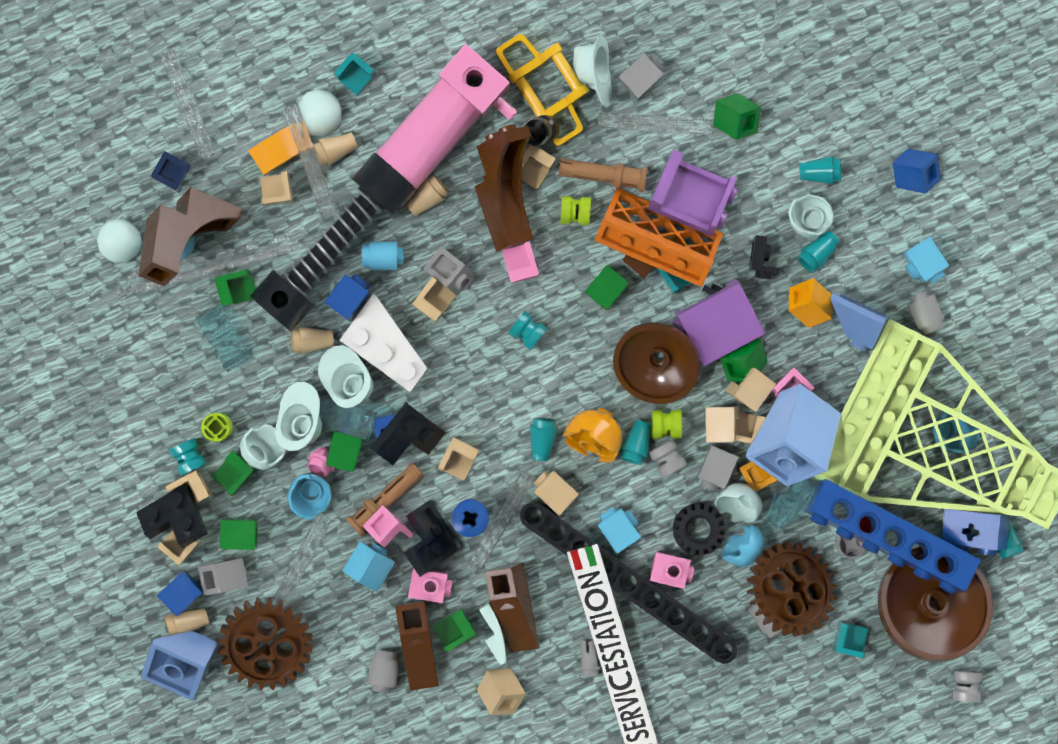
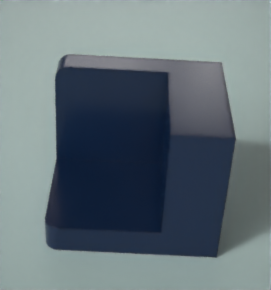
M164 151L151 177L180 193L182 190L180 186L191 165Z

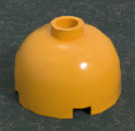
M602 408L581 411L572 417L563 433V437L567 436L565 442L569 447L587 456L586 451L601 456L599 462L611 463L615 461L622 445V430L619 424L613 419L611 412Z

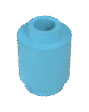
M370 241V244L362 245L363 268H370V270H398V265L404 264V248L398 247V241Z

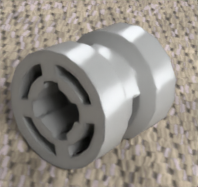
M674 439L648 452L651 459L659 465L658 471L662 478L687 465L684 457L679 456L677 452L678 446Z
M839 535L836 536L835 547L842 556L855 559L865 552V549L861 547L863 542L852 538L850 541Z
M954 670L953 680L956 682V687L952 691V700L981 702L982 693L979 691V684L983 681V672Z

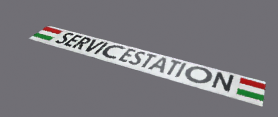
M598 544L567 552L624 743L658 744Z

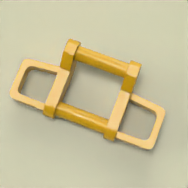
M518 34L496 49V55L508 72V79L512 84H516L536 117L540 115L554 117L568 108L576 129L563 138H556L553 141L554 145L559 147L582 132L583 126L572 104L590 91L586 84L582 85L562 54L563 49L559 43L552 45L539 54L523 34ZM521 42L535 58L516 71H513L503 52L514 44ZM552 59L572 89V92L548 109H545L525 76Z

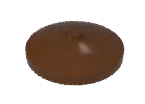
M917 547L911 550V554L915 559L919 560L923 555V550L921 547ZM943 557L937 562L938 570L941 573H945L948 570V562ZM892 563L880 582L878 611L885 631L900 649L920 660L946 662L969 653L979 645L990 627L993 614L991 590L979 568H977L965 592L956 591L955 594H951L939 587L940 582L932 578L929 581L924 580L913 574L915 569L907 565L899 567Z

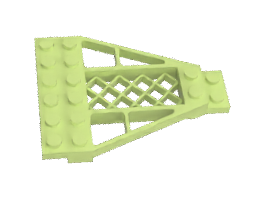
M889 319L841 413L828 469L826 472L814 477L820 480L827 479L869 502L1022 516L1049 529L1058 512V468L1047 463L943 345ZM938 353H942L969 383L958 406L955 408H950L922 394L920 391ZM972 389L982 397L1012 432L1011 436H1006L962 413V407ZM915 398L926 402L911 408ZM931 405L952 416L936 421ZM928 406L933 422L916 428L911 411ZM909 414L913 429L897 434L906 415ZM958 419L978 428V430L962 434ZM955 420L959 436L943 441L938 424ZM935 426L940 442L923 447L918 431ZM915 432L920 448L903 454L898 437ZM984 432L1005 443L989 448ZM981 433L986 449L969 454L964 438ZM894 439L899 453L890 449ZM961 439L966 455L949 460L944 444ZM1011 445L1020 449L1016 459L1014 457ZM941 446L946 462L929 467L924 451ZM1007 446L1012 462L996 467L991 451ZM921 452L926 467L907 458V456ZM988 453L992 469L976 474L971 457ZM886 457H891L921 472V479L910 499L868 495L867 492ZM968 459L973 475L956 480L951 464ZM948 465L952 480L932 470ZM1011 467L1004 483L1001 484L997 471ZM994 472L999 488L982 493L977 477ZM931 477L977 500V503L969 505L917 500L916 498L925 480ZM974 479L979 494L958 483ZM998 493L994 501L986 498V496Z

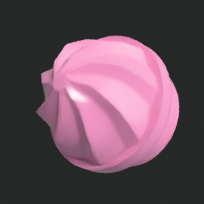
M319 447L310 453L307 468L312 473L327 477L329 473L335 470L334 467L326 465L329 448Z

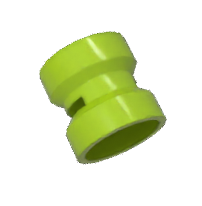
M562 196L560 224L569 225L572 222H577L580 226H589L591 197L573 199L571 196ZM576 205H579L578 217H575Z
M652 410V439H662L667 435H670L673 439H682L681 410H672L669 414L663 413L661 410Z
M222 413L207 415L201 424L204 437L214 442L224 441L229 438L233 429L230 418Z

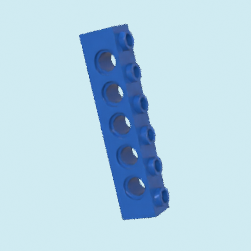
M827 479L819 481L804 511L811 515L810 520L823 527L829 524L837 529V535L850 541L852 538L863 542L861 547L875 554H878V551L888 555L887 560L899 567L907 565L915 569L914 575L927 581L932 578L940 582L939 587L951 594H955L956 591L965 592L981 561L979 558ZM837 503L843 505L846 511L842 520L836 518L833 513L834 506ZM862 517L868 518L871 522V529L868 533L860 529L859 522ZM889 530L893 531L897 536V542L893 547L888 545L885 540L886 533ZM914 544H918L923 550V555L919 560L915 559L911 554ZM941 557L945 558L948 562V570L945 573H941L937 567V562Z

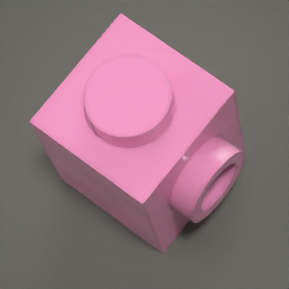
M655 551L649 580L684 589L685 583L691 584L694 566H690V559Z
M413 568L408 597L443 603L444 597L450 598L453 580H447L448 573L433 570L419 577Z

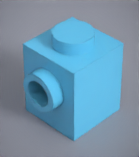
M931 237L926 238L903 253L908 262V265L905 266L906 270L914 281L919 279L923 283L929 280L932 284L946 275L943 270L949 264Z
M611 507L599 515L601 521L597 525L617 554L641 538L635 529V526L639 523L630 510L624 513L622 508L616 511L614 507Z
M360 541L342 571L358 583L378 592L395 561L387 557L388 550L373 542L369 546Z

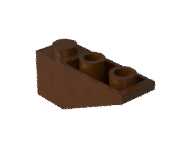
M524 563L496 566L485 571L490 602L510 651L518 652L540 648Z
M426 600L396 604L398 628L410 691L439 686Z

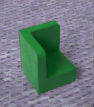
M733 94L718 99L715 105L713 125L736 140L758 132L761 107L740 94Z
M606 265L584 293L607 311L626 288L628 281Z
M249 269L214 278L223 307L253 300L250 294L255 290V285Z
M754 339L720 358L727 381L742 382L752 368H756L761 372L767 364L761 339Z
M332 430L326 465L354 472L363 438Z
M235 450L230 452L225 458L226 461L213 474V478L227 490L230 496H234L257 470L249 466Z
M220 520L221 549H257L258 520Z
M462 608L433 625V629L444 645L443 648L446 653L477 634Z

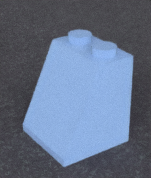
M802 384L781 391L745 457L786 486L826 472L841 413Z

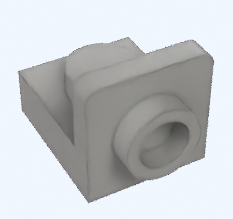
M442 246L423 268L457 296L469 287L475 275L470 268Z

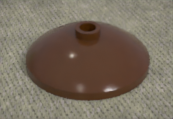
M650 322L631 328L620 338L614 351L613 366L619 382L631 395L648 403L667 404L683 398L692 390L699 376L700 359L695 345L682 331L668 324ZM656 352L663 353L665 357L659 358Z

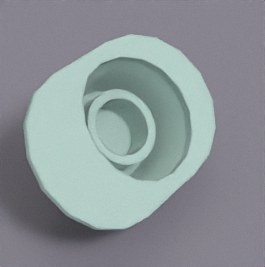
M600 36L595 44L580 46L574 49L573 71L582 85L586 84L588 88L595 89L602 105L608 107L612 101L609 48L605 37Z
M344 345L328 349L320 359L318 375L332 400L343 408H352L362 403L368 404L374 383L372 376L358 354Z
M296 382L289 386L283 394L275 435L279 445L288 451H298L307 447L319 438L322 431V421L319 416L320 398L317 390L311 384Z

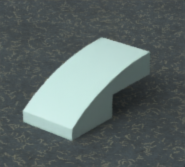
M488 602L479 608V611L493 631V634L487 637L485 642L499 664L502 665L506 662L504 636L494 609Z

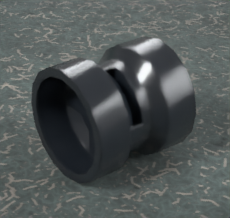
M550 115L532 117L523 125H528L531 133L528 144L532 146H541L553 142L559 135V124Z

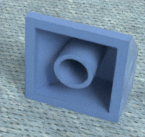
M839 292L833 293L830 299L846 337L852 339L850 345L865 352L868 348L873 350L890 317Z
M194 631L154 639L141 678L194 701L213 659L218 642Z

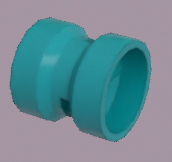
M524 311L508 334L513 338H522L524 346L531 351L548 328L542 323L532 322V316Z
M195 438L169 449L172 458L178 462L177 469L180 476L207 465L204 456L198 453L199 445Z

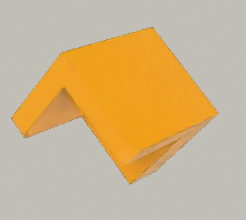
M814 278L789 287L788 311L809 328L831 320L833 317V304L830 299L832 294Z

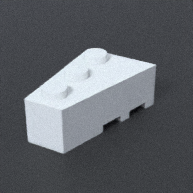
M373 294L340 341L406 390L412 392L428 371V368L376 294Z

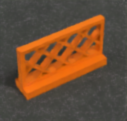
M616 189L594 241L702 287L713 264L723 233L715 230L712 236L704 234L648 210L650 201L622 189ZM618 200L630 204L631 207L623 208ZM646 213L656 215L658 219L650 220ZM638 215L641 221L633 222L630 216ZM677 224L683 227L684 230L677 231L673 225ZM664 226L668 233L660 234L656 227ZM700 236H705L714 241L704 243ZM691 238L694 245H687L683 239Z

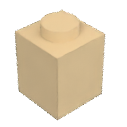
M554 470L550 474L544 471L533 483L537 487L534 493L559 516L579 495Z

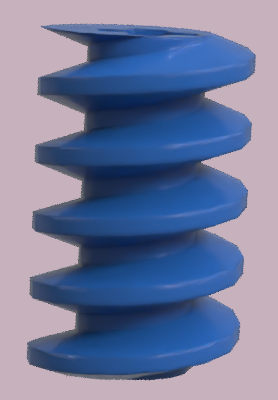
M475 499L461 501L452 513L454 529L465 537L480 535L486 529L489 522L487 507ZM468 510L470 513L476 512L478 514L475 519L477 524L473 525L471 522L466 524L463 521L466 517L465 511Z

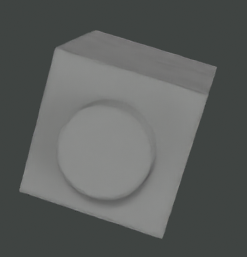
M644 53L618 77V81L638 101L663 78L664 74L661 70L664 67L653 55L648 58Z
M710 445L697 475V478L702 479L700 485L715 492L718 487L725 489L739 457Z
M243 558L198 567L204 596L248 587L247 570L244 566Z

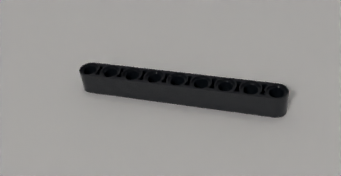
M537 502L525 504L520 511V520L525 527L566 556H568L567 552L572 551V546L577 541H584L588 546L596 544ZM536 507L540 510L541 518L537 523H529L525 520L524 513L528 508ZM553 524L562 525L565 529L564 537L559 540L551 539L548 535L549 527ZM598 545L601 557L609 558L612 561V569L606 573L610 587L715 661L727 664L735 659L737 647L728 636ZM626 574L633 575L636 579V585L631 590H624L620 587V579ZM655 591L659 594L660 601L656 606L648 607L644 604V596L647 592ZM673 608H679L683 611V619L677 624L670 623L667 618L669 611ZM697 625H703L707 629V635L702 640L692 638L691 631ZM720 642H727L731 646V651L726 657H719L715 653V648Z

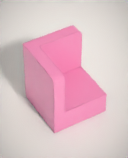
M530 241L525 242L523 245L503 250L502 254L511 284L539 276Z
M792 368L776 383L770 393L777 399L781 391L795 385L802 384L810 391L814 389V386L795 368Z
M383 505L363 525L368 533L383 547L400 531L409 538L414 535L397 516Z

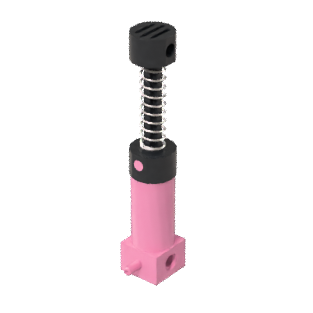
M467 44L460 49L439 73L440 80L377 152H374L360 170L353 175L351 179L359 186L358 193L360 194L357 198L352 197L354 202L350 206L345 205L346 211L342 215L337 214L338 220L335 223L330 222L331 228L327 232L322 231L323 237L320 240L315 239L316 245L312 249L307 248L308 254L305 257L299 256L301 262L297 266L292 265L293 271L290 274L285 273L282 277L272 269L250 294L253 300L289 331L292 332L314 307L306 298L305 291H312L311 285L314 281L320 282L318 278L320 274L327 273L326 268L329 264L335 265L333 261L335 257L342 256L341 251L344 247L350 248V240L357 239L356 234L359 230L365 231L364 225L366 222H372L371 217L374 213L380 214L382 210H386L395 217L399 210L418 191L419 186L479 118L482 117L484 119L494 107L509 120H512L517 114V111L503 99L510 90V82ZM476 76L481 78L483 82L478 87H471L467 84L468 80ZM286 293L288 295L287 305L283 308H278L276 306L277 296Z

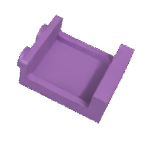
M673 150L648 206V210L712 236L716 228L721 230L728 213L723 212L726 203L732 205L738 191V188L734 187L737 178L731 176L727 180L682 161L681 159L684 154Z
M735 278L725 283L726 287L682 311L679 309L674 311L677 317L673 321L674 326L693 342L697 349L700 363L703 366L765 334L744 290Z

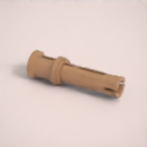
M561 158L558 176L613 184V187L616 189H620L621 186L639 189V192L644 193L648 167L643 166L642 169L625 167L623 163L611 166Z
M411 463L372 500L370 498L366 499L364 506L352 517L348 516L346 520L364 537L366 529L363 525L382 505L389 509L416 482L424 477L423 473Z

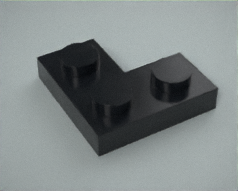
M405 402L370 449L388 463L394 465L411 443L429 455L446 432Z
M186 484L181 485L136 512L144 535L149 539L172 527L178 545L185 548L208 534L192 491Z
M431 500L406 515L421 538L419 543L404 552L419 577L462 548Z

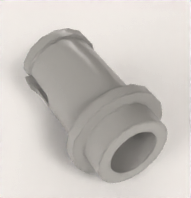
M580 641L581 667L578 669L581 670V676H599L601 667H598V654L594 641Z

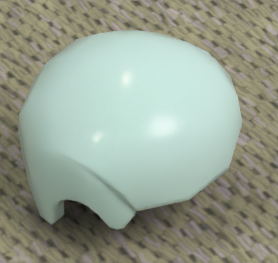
M316 89L307 92L299 101V121L303 129L310 135L324 137L334 133L342 120L341 106L339 100L330 91Z
M812 194L794 199L788 212L791 227L798 235L804 238H816L825 234L831 228L834 218L831 205L823 197ZM809 211H811V213L809 214V216H808L807 219L805 220V215H806Z
M125 219L108 220L100 227L96 237L100 253L107 260L114 263L129 262L138 255L142 245L139 230Z
M264 424L257 429L251 428L244 434L239 446L242 457L249 466L267 470L276 466L284 458L287 450L282 448L277 442L275 427Z
M744 483L728 485L719 493L714 502L718 513H729L732 516V522H755L759 518L763 506L758 493Z

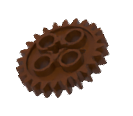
M790 541L782 545L778 543L771 546V548L763 550V555L755 560L758 565H754L749 569L755 576L747 578V582L753 584V588L747 590V593L755 596L750 605H758L759 607L755 615L763 614L765 616L763 625L772 622L773 632L782 628L783 636L791 633L793 637L800 636L802 633L807 635L812 633L813 630L821 628V623L830 619L826 613L832 612L835 609L829 602L837 600V597L830 593V590L837 588V585L829 583V579L834 576V573L825 572L829 565L828 562L820 564L821 554L811 556L812 547L802 550L800 542L793 546ZM792 564L797 570V575L792 570ZM771 579L776 584V590L772 587ZM808 589L812 592L813 599L809 596ZM787 604L791 606L792 614L788 611Z
M256 597L254 606L246 600L243 605L244 610L237 606L234 607V616L229 614L226 616L225 621L227 624H222L220 632L224 635H219L218 643L223 644L219 647L218 654L226 655L222 660V665L231 664L228 674L231 675L238 672L237 682H241L246 678L248 679L249 688L254 682H258L260 690H263L265 683H269L270 688L274 690L277 681L285 687L287 677L296 681V671L304 672L305 665L303 663H309L311 656L307 653L312 652L313 645L307 643L312 640L313 635L312 633L305 632L309 627V623H300L303 614L293 615V605H290L287 609L282 608V599L277 605H272L271 597H268L266 604H262L260 598ZM269 620L274 624V627L264 628L260 622ZM281 628L286 629V631H283L276 635L277 631H279ZM242 637L248 638L252 644L249 646L241 645L238 639ZM272 638L270 646L268 644H265ZM262 641L264 645L259 649L260 642ZM289 642L293 648L290 650L282 649L279 643ZM253 652H256L254 656L250 659L245 658V656H249ZM266 659L271 665L263 668L258 665L257 660Z

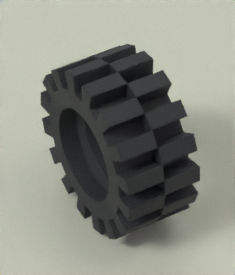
M704 503L690 504L682 508L674 518L672 527L674 539L682 550L691 555L704 556L711 554L721 546V542L725 538L726 526L723 521L724 519L710 505ZM695 518H703L710 525V533L704 540H693L688 534V525Z

